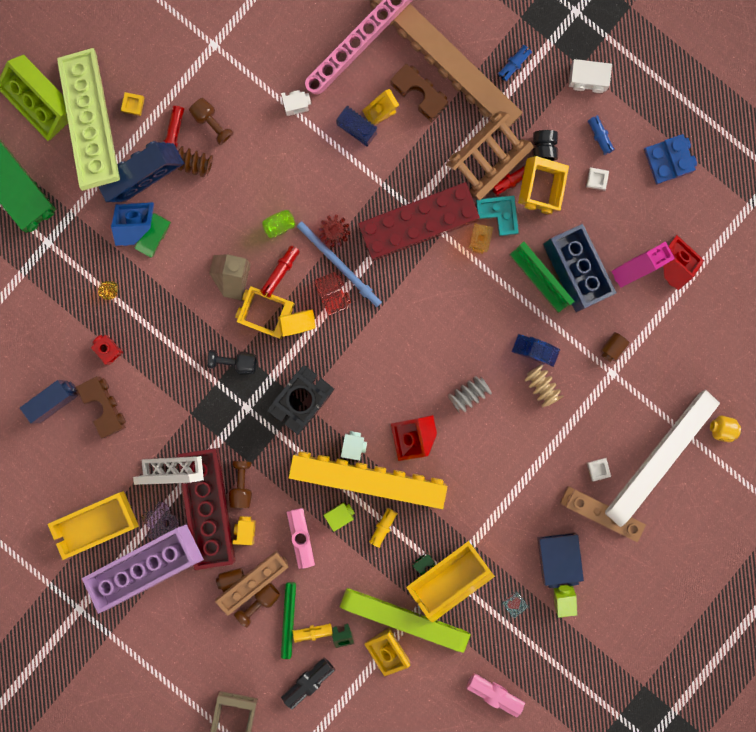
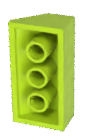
M25 55L8 60L0 76V92L47 141L51 140L68 124L64 96Z

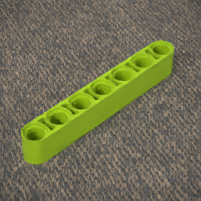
M346 588L339 606L351 613L462 653L465 652L471 635L465 630L438 620L432 623L424 615Z

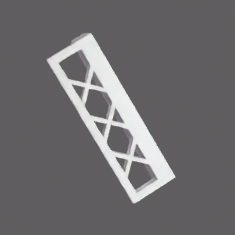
M201 456L143 459V475L133 477L134 485L191 483L204 480ZM192 461H195L196 472H193L189 467ZM149 463L155 468L152 474H150ZM164 463L169 468L166 473L162 469ZM177 463L183 467L180 473L175 468Z

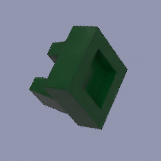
M426 552L415 560L412 565L417 572L423 575L426 573L425 567L430 566L433 568L435 563L430 554Z
M344 624L345 630L343 632H338L337 626L333 627L332 638L335 648L354 644L353 635L348 624Z

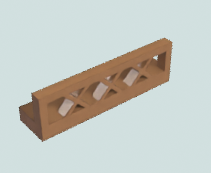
M275 551L217 597L215 602L227 616L230 615L289 567L284 556L281 557Z

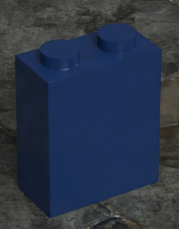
M57 380L22 405L20 410L31 424L42 423L78 397L77 389L71 381Z
M568 533L537 537L542 581L545 586H548V588H558L560 584L565 583L568 586L579 585V582L584 581L578 534Z

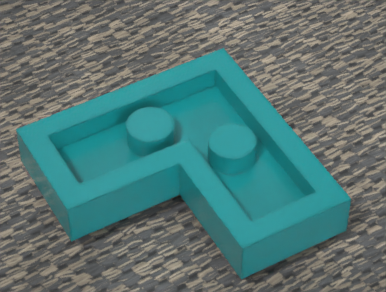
M515 196L476 200L480 219L497 218L499 236L519 234Z

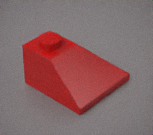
M676 235L668 245L675 259L663 265L664 278L669 285L679 291L695 276L704 260Z
M433 415L391 423L398 461L429 456L437 436Z

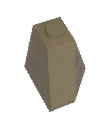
M228 254L213 255L209 274L223 297L242 301L251 264L247 259Z

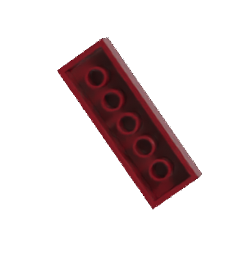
M464 182L360 222L358 227L373 262L475 223L480 217L467 183Z
M219 448L177 454V457L201 456L204 480L181 483L188 528L204 559L194 565V570L233 565L236 560ZM192 461L189 467L193 472H196L195 461ZM179 464V470L181 471L183 467Z

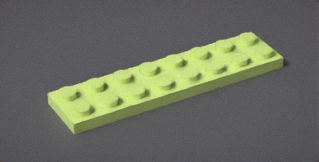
M94 48L59 57L57 61L79 187L83 191L119 181L120 177L96 51Z

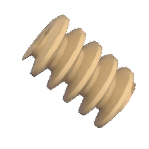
M541 364L527 373L528 376L525 378V382L532 381L529 388L536 387L533 394L540 393L537 400H544L541 406L546 407L561 399L563 395L558 396L561 392L560 389L553 390L557 384H549L552 377H545L548 371H541L544 366Z

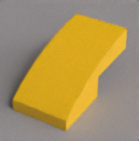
M313 309L278 317L280 332L283 337L316 328Z

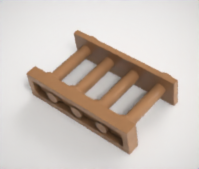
M499 111L493 114L490 121L459 152L451 155L449 161L445 164L448 168L453 170L458 168L472 184V188L469 191L475 199L481 200L534 148L530 141L518 140L505 123L510 117L506 112ZM497 128L501 129L513 145L512 149L506 154L491 136ZM484 141L499 157V162L494 167H491L477 149ZM471 154L485 170V176L481 180H477L464 164V161Z
M569 486L560 501V504L636 542L639 541L646 524L631 517L623 526L619 527L605 514L606 509L609 507L608 505Z

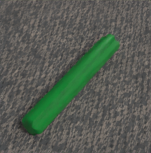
M287 582L285 584L281 644L282 659H290L292 657L296 583Z

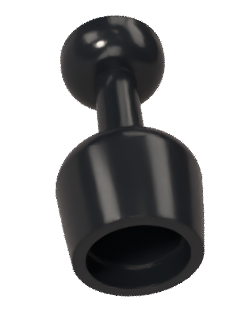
M210 350L207 366L208 369H213L217 364L235 366V371L238 374H254L257 356L241 351L236 355V358L220 357L215 350Z

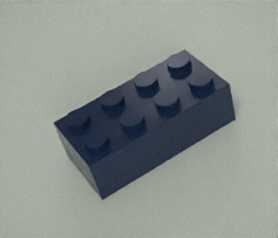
M152 141L145 146L146 149L137 151L130 156L129 160L118 163L120 180L98 186L105 201L127 202L182 166L184 162L174 143Z
M583 224L543 243L563 288L575 301L572 303L575 312H579L617 293Z

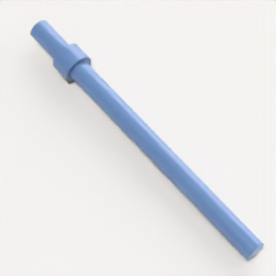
M302 221L297 225V228L360 290L359 293L364 298L367 297L376 307L382 303L372 292L373 290L368 285H365Z

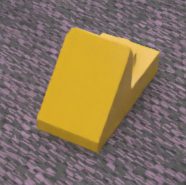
M388 89L362 111L372 127L396 113L395 109L399 104L391 90Z

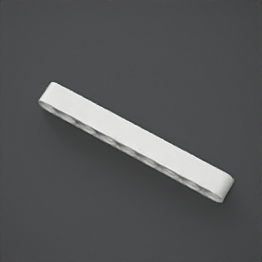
M706 389L696 396L606 509L605 514L619 527L623 526L631 518L720 404Z

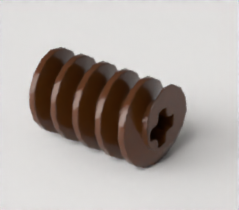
M180 147L178 152L184 164L178 168L179 171L185 168L186 173H190L192 170L193 175L199 173L200 177H205L206 174H209L213 155L206 159V153L204 152L201 157H198L197 150L191 155L190 148L185 153L184 147Z

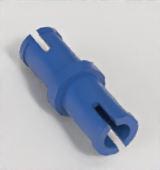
M522 45L517 53L508 59V63L503 69L498 72L499 77L504 75L502 80L507 82L511 75L522 67L521 64L526 58L532 54L530 49L526 50L527 46Z
M599 116L590 118L587 122L595 135V141H598L603 151V155L613 152L615 148Z

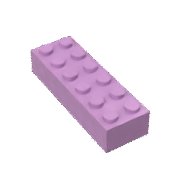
M184 525L83 577L82 580L99 614L204 559L188 526Z

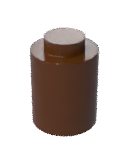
M614 332L600 350L603 353L601 356L610 363L612 360L616 362L630 342Z
M242 567L219 573V578H216L218 589H222L225 592L244 577Z

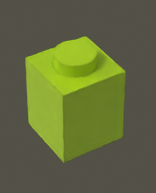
M342 502L324 513V517L332 530L336 531L354 520L352 515L355 512L350 504L346 505L345 502Z
M562 585L558 588H553L554 606L558 618L576 616L577 598L573 586Z

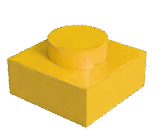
M125 92L121 112L141 116L145 97Z

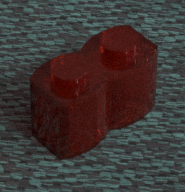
M333 272L314 280L328 316L350 308L348 304L352 302L348 292L343 293L341 286L344 283L340 274L336 276V273Z

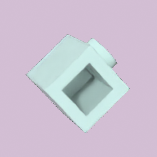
M350 431L349 434H345L341 457L360 461L361 453H365L367 442L364 441V437H361V433Z

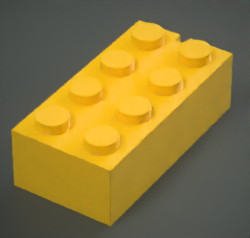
M124 491L47 524L54 540L61 537L64 538V541L56 544L62 560L139 527Z
M468 541L406 588L426 617L433 623L495 576Z

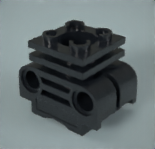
M305 365L293 376L267 410L281 422L287 415L290 416L285 425L297 435L309 424L335 390L322 378L314 385L313 382L318 375ZM298 389H306L312 396V404L305 411L297 410L292 404V396Z

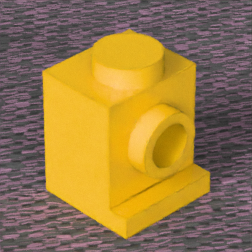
M250 516L239 517L238 524H235L234 535H237V538L233 540V544H254L256 520H251Z

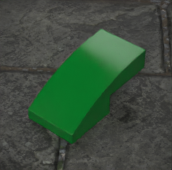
M153 213L151 228L141 237L134 249L152 258L160 241L164 239L171 222Z

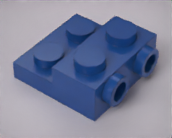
M684 134L644 148L656 185L690 174L696 170L697 160L694 155H690L691 143L689 138L684 137Z

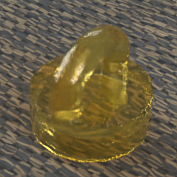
M104 281L99 285L98 294L101 298L111 300L117 296V283Z

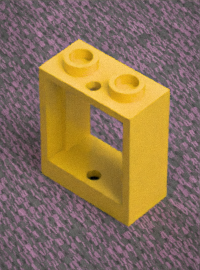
M537 156L527 158L518 203L525 205L524 208L541 209V213L553 214V212L560 211L569 166ZM536 169L554 174L548 204L530 199Z
M250 286L249 290L246 289L242 298L244 300L243 307H239L235 316L238 319L237 323L282 339L279 320L275 331L245 321L255 294L284 305L280 316L290 315L295 304L275 295H272L270 298L266 297L268 293L264 296L259 289Z

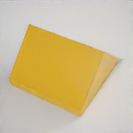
M390 628L364 643L384 677L410 667L409 658Z

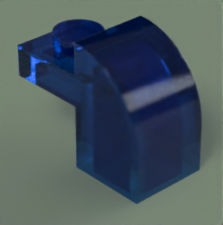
M518 334L512 352L554 367L560 349L542 340Z

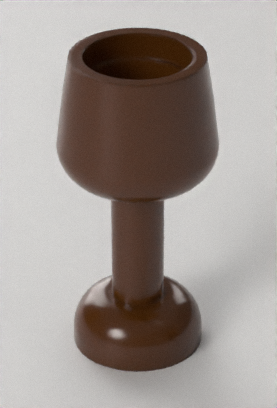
M204 98L198 99L189 108L191 115L197 123L203 124L207 122L218 134L216 140L219 145L225 143L233 135L234 132L231 129H223L212 117L215 113V108Z
M232 461L233 467L238 469L237 488L229 491L231 508H250L252 492L245 488V470L251 467L252 462Z
M268 583L254 595L256 601L245 611L238 610L234 613V616L240 624L247 628L251 624L250 616L261 606L266 608L272 607L281 594L272 583Z

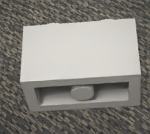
M574 59L570 69L569 87H573L577 91L591 89L595 93L607 91L610 86L612 64Z

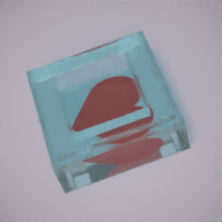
M517 591L502 602L513 618H516L529 608Z

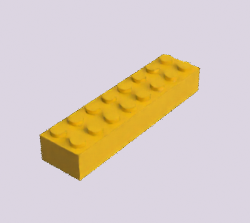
M303 451L293 455L289 479L439 509L444 507L448 486L442 479L432 477L431 481L425 480L423 475L413 474L412 477L405 476V472L398 470L390 473L386 472V468L375 466V469L367 468V464L356 462V465L348 464L349 461L344 459H337L336 462L330 461V457L318 455L317 458L310 457L311 453Z

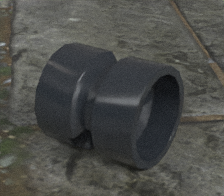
M554 130L533 132V142L536 145L533 148V157L537 156L551 161L557 160L558 148L554 145L558 142V132Z

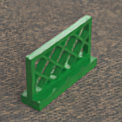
M522 242L510 254V257L557 313L575 302L525 242Z

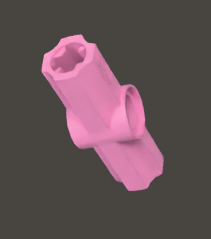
M300 508L287 511L298 568L314 566L315 562L304 510ZM297 534H304L306 541L304 543L297 542Z
M475 673L469 679L466 688L482 697L489 705L501 708L515 717H518L523 711L525 702L508 693L499 684L491 683Z

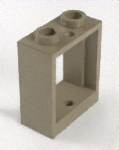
M220 691L217 697L211 732H217L222 705L250 710L246 732H251L258 698Z

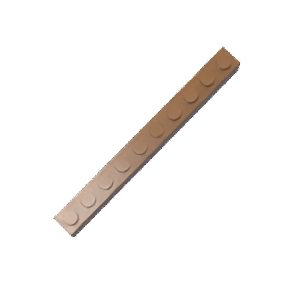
M370 0V7L374 10L383 0ZM393 0L392 4L397 6L402 0ZM411 4L389 24L390 26L394 25L398 29L397 33L403 39L407 38L411 42L410 45L415 51L423 53L425 55L424 59L430 65L434 64L438 68L439 74L443 78H448L458 92L461 90L466 95V100L472 105L475 104L485 118H491L493 114L499 111L506 112L510 117L505 123L510 128L521 117L523 112ZM380 12L384 16L383 19H386L388 12Z

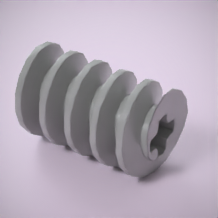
M474 376V383L470 380L467 381L468 388L461 385L462 392L457 389L454 390L455 396L448 394L450 401L458 412L460 409L466 412L465 405L472 408V401L479 403L478 396L485 399L484 392L492 394L481 376V379Z

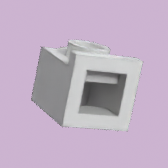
M299 90L290 92L288 96L285 95V92L281 93L287 116L309 111L308 105L311 104L309 93L300 92Z

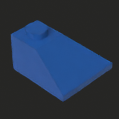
M154 202L115 204L111 225L115 246L135 245L151 228Z

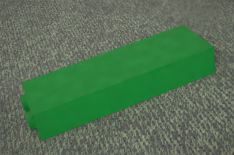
M0 139V204L22 231L26 233L33 232L39 227L38 224L41 221L48 220L54 215L53 212L56 208Z

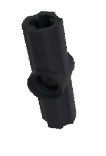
M324 657L312 669L305 671L295 681V684L281 696V699L292 710L305 697L311 696L321 686V683L335 671V668Z

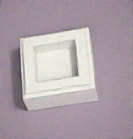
M590 168L586 187L605 191L609 171Z
M606 458L587 463L591 481L611 477Z

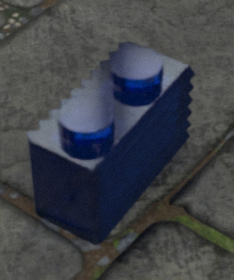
M349 106L344 108L336 120L337 126L366 147L369 146L377 135V126H374V124H371V121L368 122V119L365 120L364 117L355 113V110L352 111V108H349Z

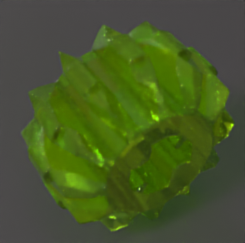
M284 210L266 218L262 225L268 237L274 238L294 228L295 221L290 211Z

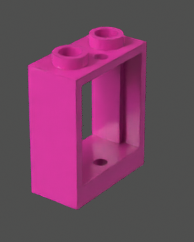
M665 241L612 270L615 281L622 288L657 270L675 258Z

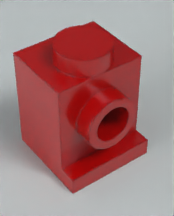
M99 335L92 342L94 345L91 349L100 357L105 365L112 364L124 353L108 335ZM103 345L107 346L106 352L101 350Z

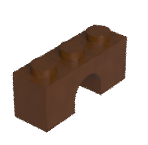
M405 64L390 80V85L403 97L410 91L416 90L421 92L424 100L419 105L418 111L432 123L447 107L448 98L441 91L437 92L427 78L423 79L418 75L419 71L414 66Z
M96 376L76 386L84 404L98 401L103 406L102 416L93 421L101 439L107 438L126 428L124 425L126 420L122 413H118L116 409L118 404L115 398L109 395L107 391L109 386L104 378Z

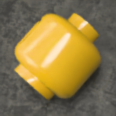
M718 416L711 422L710 431L716 440L730 443L740 436L741 426L734 418Z

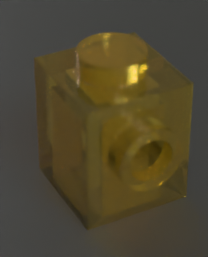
M474 223L468 248L478 254L487 252L493 227Z

